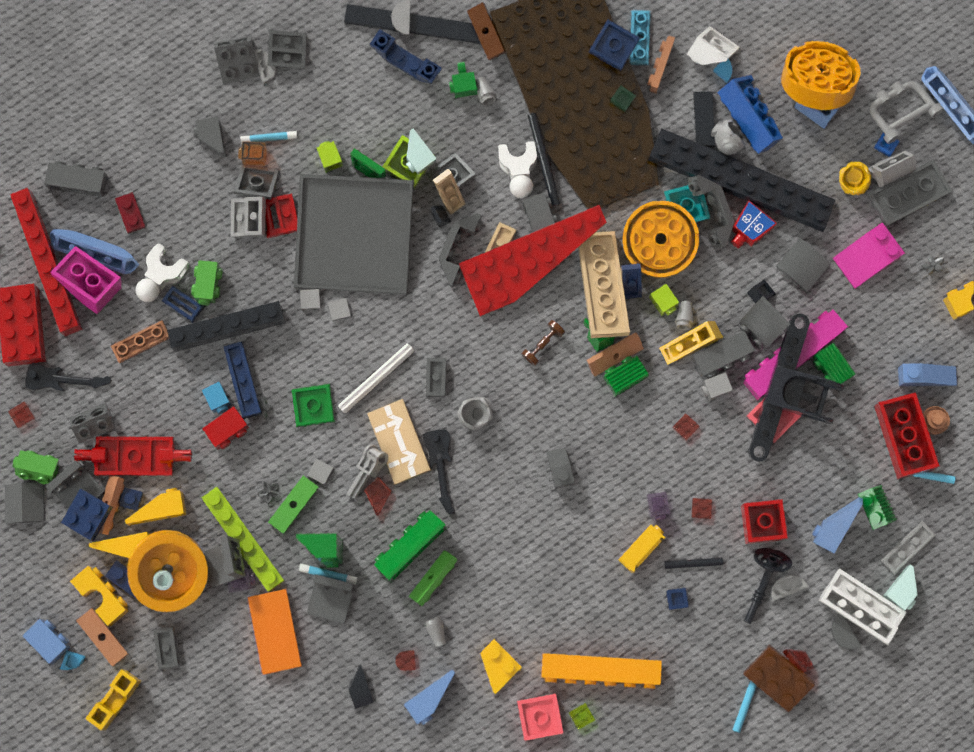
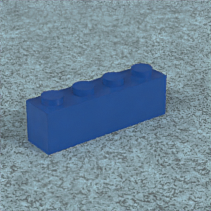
M752 75L732 79L717 93L721 97L722 103L731 112L732 118L741 127L742 133L751 142L752 148L758 154L766 152L783 137L774 119L768 117L769 109L765 103L761 102L759 89L754 88L751 82L754 81Z

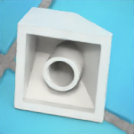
M708 27L696 38L687 55L695 63L705 65L727 61L740 47L712 27Z

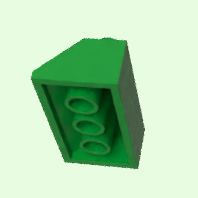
M431 510L427 513L423 511L417 517L418 522L414 526L410 524L402 532L404 536L400 540L396 538L389 545L390 549L385 554L382 552L375 558L376 563L374 566L390 582L399 576L447 528L446 524Z
M337 533L296 534V538L327 568H338V564H343V540Z

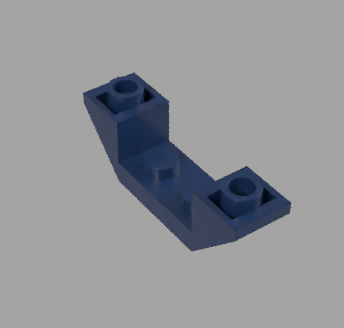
M380 29L369 44L384 60L418 81L432 84L442 70V67L426 58L423 61L398 46L395 38Z

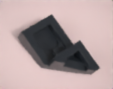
M359 665L348 689L355 709L374 703L362 665Z

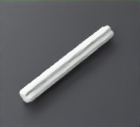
M409 344L403 346L338 405L339 409L343 413H347L414 352V349Z

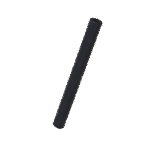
M532 113L527 116L552 206L559 205L560 200L537 113Z

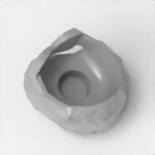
M725 120L722 123L716 124L713 128L711 136H714L717 148L725 155L735 154L745 147V143L738 135V125L733 124V120Z
M485 397L464 400L457 413L459 421L464 427L472 430L483 428L493 419L491 402Z

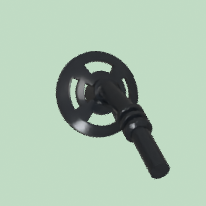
M759 548L754 552V560L766 570L758 589L754 591L755 593L751 598L752 603L744 619L745 623H752L759 604H762L766 596L765 591L772 573L786 572L792 567L790 557L779 550Z

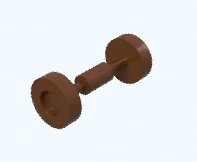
M554 320L547 324L552 331L540 340L536 345L537 348L532 353L526 349L521 353L533 366L539 363V360L535 357L536 353L544 349L551 341L550 338L553 334L556 333L560 337L565 334V330Z

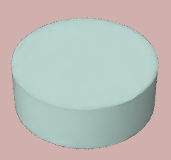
M167 570L157 571L153 576L154 586L159 590L169 589L173 584L172 574Z

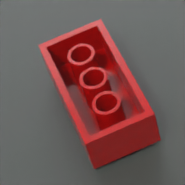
M34 283L0 288L2 361L8 367L46 362L39 288Z
M916 392L881 401L874 406L897 480L935 470L940 466Z

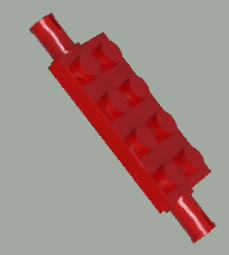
M96 436L94 448L74 450V454H76L74 455V461H92L94 463L95 476H173V463L175 461L192 462V450H175L174 437Z

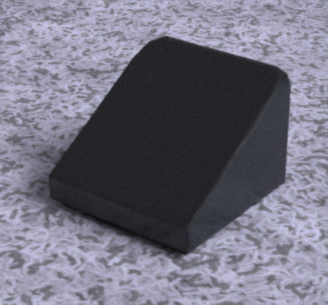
M444 206L431 207V214L438 227L441 228L451 223Z
M762 280L747 292L755 304L763 296L769 300L776 295L765 280Z

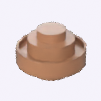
M932 406L923 412L929 434L938 435L948 429L950 417L945 409L939 406Z

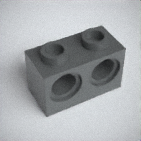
M106 402L70 417L71 429L79 443L115 428L113 416Z

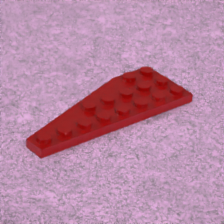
M600 205L459 263L479 315L483 316L515 303L572 252L579 248L580 245L601 229L607 222Z

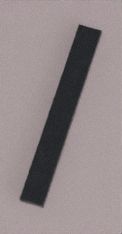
M347 4L344 18L345 24L397 31L392 25V11ZM410 14L411 34L481 44L472 23Z

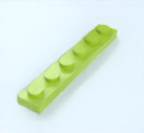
M215 487L201 497L226 534L239 540L242 556L266 590L270 592L285 581L220 489Z

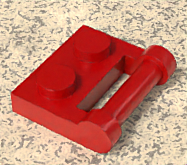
M292 193L273 197L271 200L266 199L265 222L267 238L297 232L298 217ZM272 205L276 207L280 228H274L270 209Z

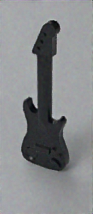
M31 363L27 369L25 385L30 390L53 388L57 391H64V388L60 387L59 383L87 385L95 389L110 384L112 380L108 376L104 378L58 375V372L62 370L60 367L47 368L39 363Z
M447 430L428 431L423 434V442L429 452L431 471L433 465L437 464L441 493L439 500L446 512L453 514L454 508L451 504V497L448 495L444 466L445 459L449 462L452 461L448 451L451 436Z

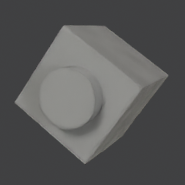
M726 372L704 380L701 387L704 397H708L709 401L730 394L733 391Z

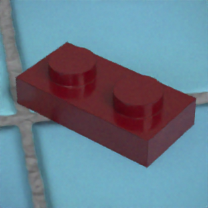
M133 192L115 198L128 234L146 228Z

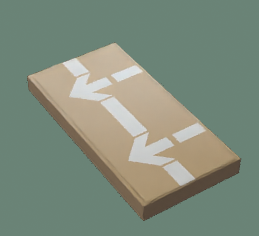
M404 399L367 413L381 451L388 454L387 466L395 485L431 471Z

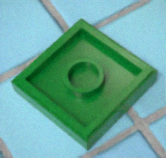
M355 148L350 153L352 167L369 178L386 179L385 168Z
M330 384L292 389L296 427L335 422Z

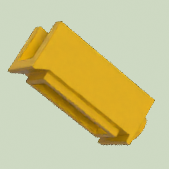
M650 525L619 558V561L633 573L635 567L638 568L665 539L663 530L657 525L654 527Z

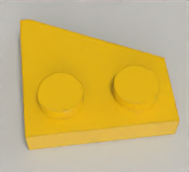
M494 639L480 653L494 694L522 668Z

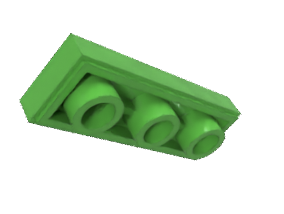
M302 476L268 523L285 534L319 487L305 476ZM292 502H297L295 508L290 507Z
M444 550L410 593L409 597L420 606H423L424 603L429 601L434 590L442 584L447 573L454 568L458 559Z

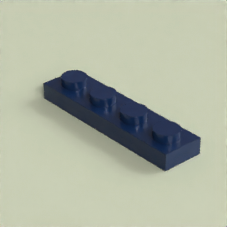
M240 341L224 346L242 418L247 419L262 414L243 342Z

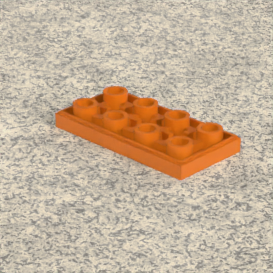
M287 589L248 597L262 675L302 667Z

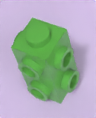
M199 260L198 266L194 268L196 283L192 285L191 295L194 296L198 304L210 305V303L216 302V298H219L220 287H218V280L222 279L223 270L218 262Z
M20 450L18 457L15 456L12 467L15 468L16 476L21 479L37 480L41 484H48L57 476L59 459L51 455H39L34 451Z

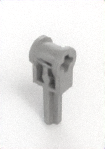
M370 444L364 449L363 456L356 466L360 469V472L347 492L349 497L356 499L370 476L376 478L381 468L388 461V454L386 452L379 451L374 444Z

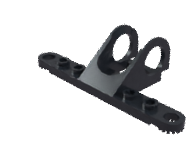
M795 314L789 320L790 325L785 332L748 449L749 457L754 461L761 462L768 457L782 410L826 424H833L834 419L821 415L829 388L843 391L844 386L826 378L795 371L810 325L808 317L804 314ZM797 318H801L804 321V326L801 329L795 326ZM806 381L823 387L815 413L798 408L800 399L816 403L818 399L817 396L802 392ZM757 446L763 449V455L760 457L754 455V449Z

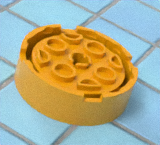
M810 41L805 42L803 46H795L789 51L782 71L781 83L785 92L799 104L818 110H832L840 108L851 101L855 94L861 71L857 60H853L844 48L828 42Z
M652 201L640 206L628 218L623 230V249L630 264L640 263L642 274L653 278L672 277L685 270L693 261L699 246L698 227L692 215L682 206L670 201ZM658 234L666 236L664 244L656 243L655 237Z
M174 530L157 531L144 537L133 549L127 565L128 582L134 596L146 607L160 612L178 611L191 605L203 592L208 577L207 562L201 547L194 539ZM169 564L173 567L171 572L173 584L167 590H159L153 584V576L164 565Z

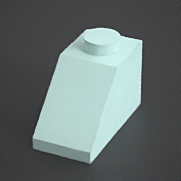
M411 129L407 150L408 163L406 165L412 173L416 171L419 175L436 162V157L417 132Z
M912 565L906 566L883 595V597L903 610H910L916 603L914 600L917 596L914 567Z

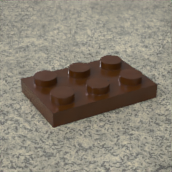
M770 644L743 673L787 712H790L815 686V682Z

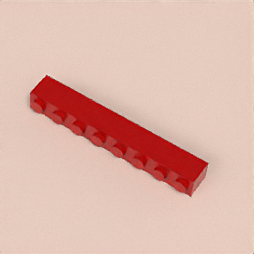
M25 188L10 194L60 333L68 336L83 330L69 291L50 273L59 263L51 246L33 193L29 188Z

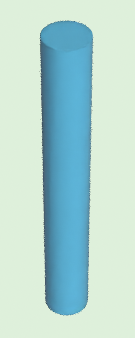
M928 471L913 475L935 481L955 483V476Z
M752 681L748 685L733 727V731L738 733L741 731L757 687Z

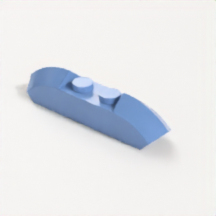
M936 66L926 68L921 78L923 83L968 140L974 144V110L942 71Z
M55 229L50 232L51 246L54 250L68 254L76 246L108 269L122 274H130L139 266L130 253L116 245L71 230Z

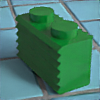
M832 343L812 357L815 368L818 371L821 370L825 375L823 378L843 384L856 375L835 343Z
M628 356L621 361L622 365L617 368L613 365L605 371L606 374L603 378L615 397L648 378L649 374L638 356L633 358Z
M881 485L857 494L858 497L863 499L862 507L872 530L897 520Z

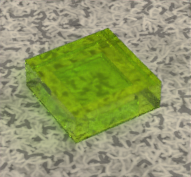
M586 703L568 712L578 730L595 721Z

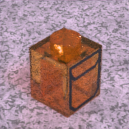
M242 141V147H239L238 158L241 159L243 165L265 166L266 144Z

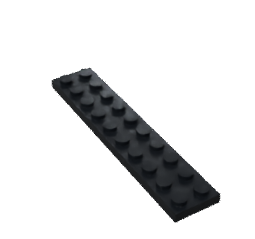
M662 128L648 161L687 177L700 175L720 185L723 191L745 201H750L755 205L821 232H824L836 201L826 195Z

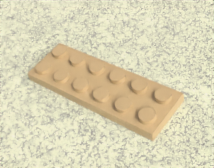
M615 231L596 232L578 248L591 338L629 336L630 328Z

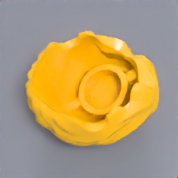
M850 162L840 170L839 182L842 190L853 196L864 194L871 184V174L864 163Z

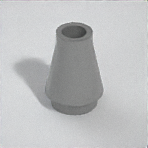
M485 77L477 78L475 81L479 102L483 106L493 104L496 101V93Z
M681 302L675 320L677 329L691 330L694 325L692 302Z
M440 616L426 620L425 628L435 647L446 644L444 622Z

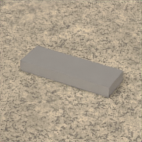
M921 521L880 561L895 575L936 534Z

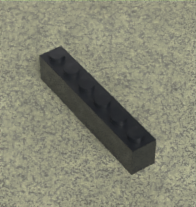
M279 301L169 329L167 333L171 349L174 352L285 324L286 322Z

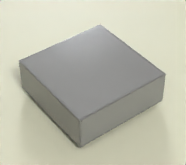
M319 289L300 290L301 310L321 309Z
M346 298L328 302L332 322L351 317Z
M316 459L307 476L325 485L334 468Z

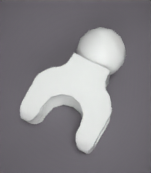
M527 142L526 152L519 157L512 156L506 144L499 145V165L510 176L509 188L511 193L517 198L528 197L533 190L530 172L537 164L535 142Z
M156 244L146 257L148 270L144 275L145 279L137 283L135 292L137 297L144 302L154 301L158 297L160 289L163 290L166 285L175 284L182 279L189 268V262L185 259H179L172 266L163 265L161 259L166 252L165 247L161 244Z

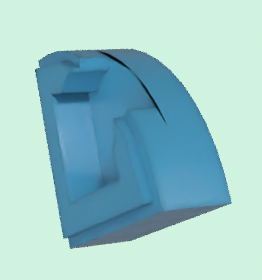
M729 59L720 62L713 70L714 73L727 83L732 75V65Z
M67 650L60 669H75L84 662L86 656Z

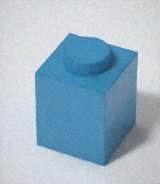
M220 382L202 390L213 413L217 412L220 414L228 410V406L231 403Z

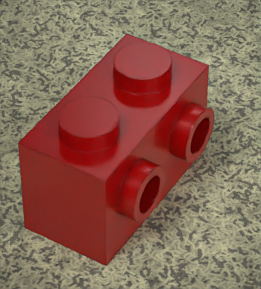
M233 406L203 427L202 430L217 450L220 448L223 450L231 444V440L244 436L249 426Z

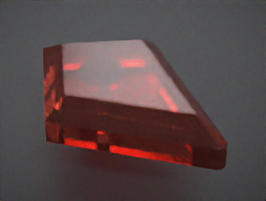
M377 477L364 491L376 516H379L392 490Z
M786 649L782 651L788 660L803 673L814 668L813 663L804 650Z

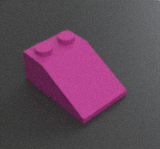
M882 222L832 259L853 288L856 289L899 260L905 252Z
M76 246L50 272L76 299L96 314L122 288L120 276Z

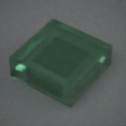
M620 85L609 102L625 112L636 95Z

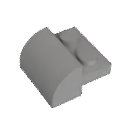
M903 151L874 164L868 169L871 177L877 180L878 186L883 187L915 171L917 165L914 155Z
M265 197L231 199V237H265Z

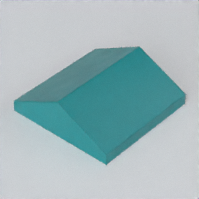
M688 185L664 191L665 200L685 208L692 215L695 222L710 219L704 194L693 196Z

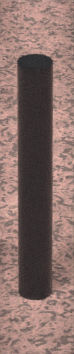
M723 557L664 561L665 569L723 565Z

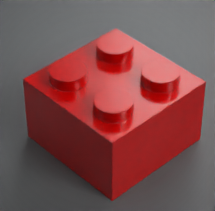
M783 499L743 503L741 505L745 544L783 541L788 538Z

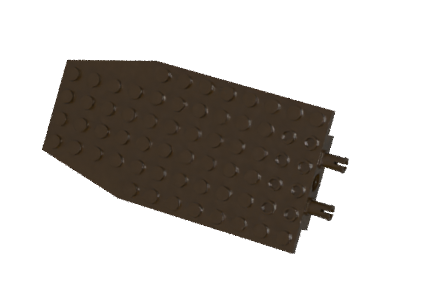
M518 0L512 4L490 11L492 21L506 51V56L529 114L537 113L547 155H549L553 164L564 176L566 182L572 187L585 208L588 210L597 205L604 207L659 186L656 163L648 161L654 147L649 109L629 59L620 71L589 53L590 48L607 20L613 22L605 0Z

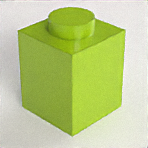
M334 141L323 142L317 147L326 173L343 167Z
M667 284L650 294L649 298L661 316L665 314L669 316L677 311L676 307L679 301Z

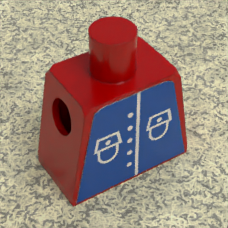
M748 201L733 225L732 231L737 235L731 240V243L738 249L745 242L752 247L772 231L777 223L752 202Z

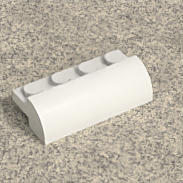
M841 569L837 570L819 599L820 602L886 645L890 643L898 630V625L906 614V611Z

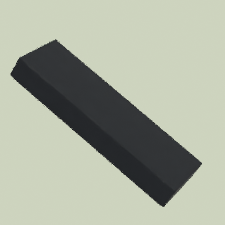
M712 91L693 92L695 142L706 147H715L714 136H711L714 128Z

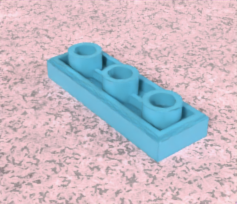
M632 10L631 33L636 36L641 35L643 38L639 40L630 55V64L649 65L650 11Z

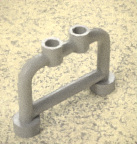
M899 81L895 82L890 87L892 91L888 93L885 90L880 91L875 96L877 99L870 106V114L885 133L883 138L887 144L893 143L900 137L897 131L898 128L927 111L932 118H935L944 111L941 104H936L919 83L910 81L901 84ZM914 89L926 104L888 126L878 113L877 108L887 104L894 97H899L906 90Z

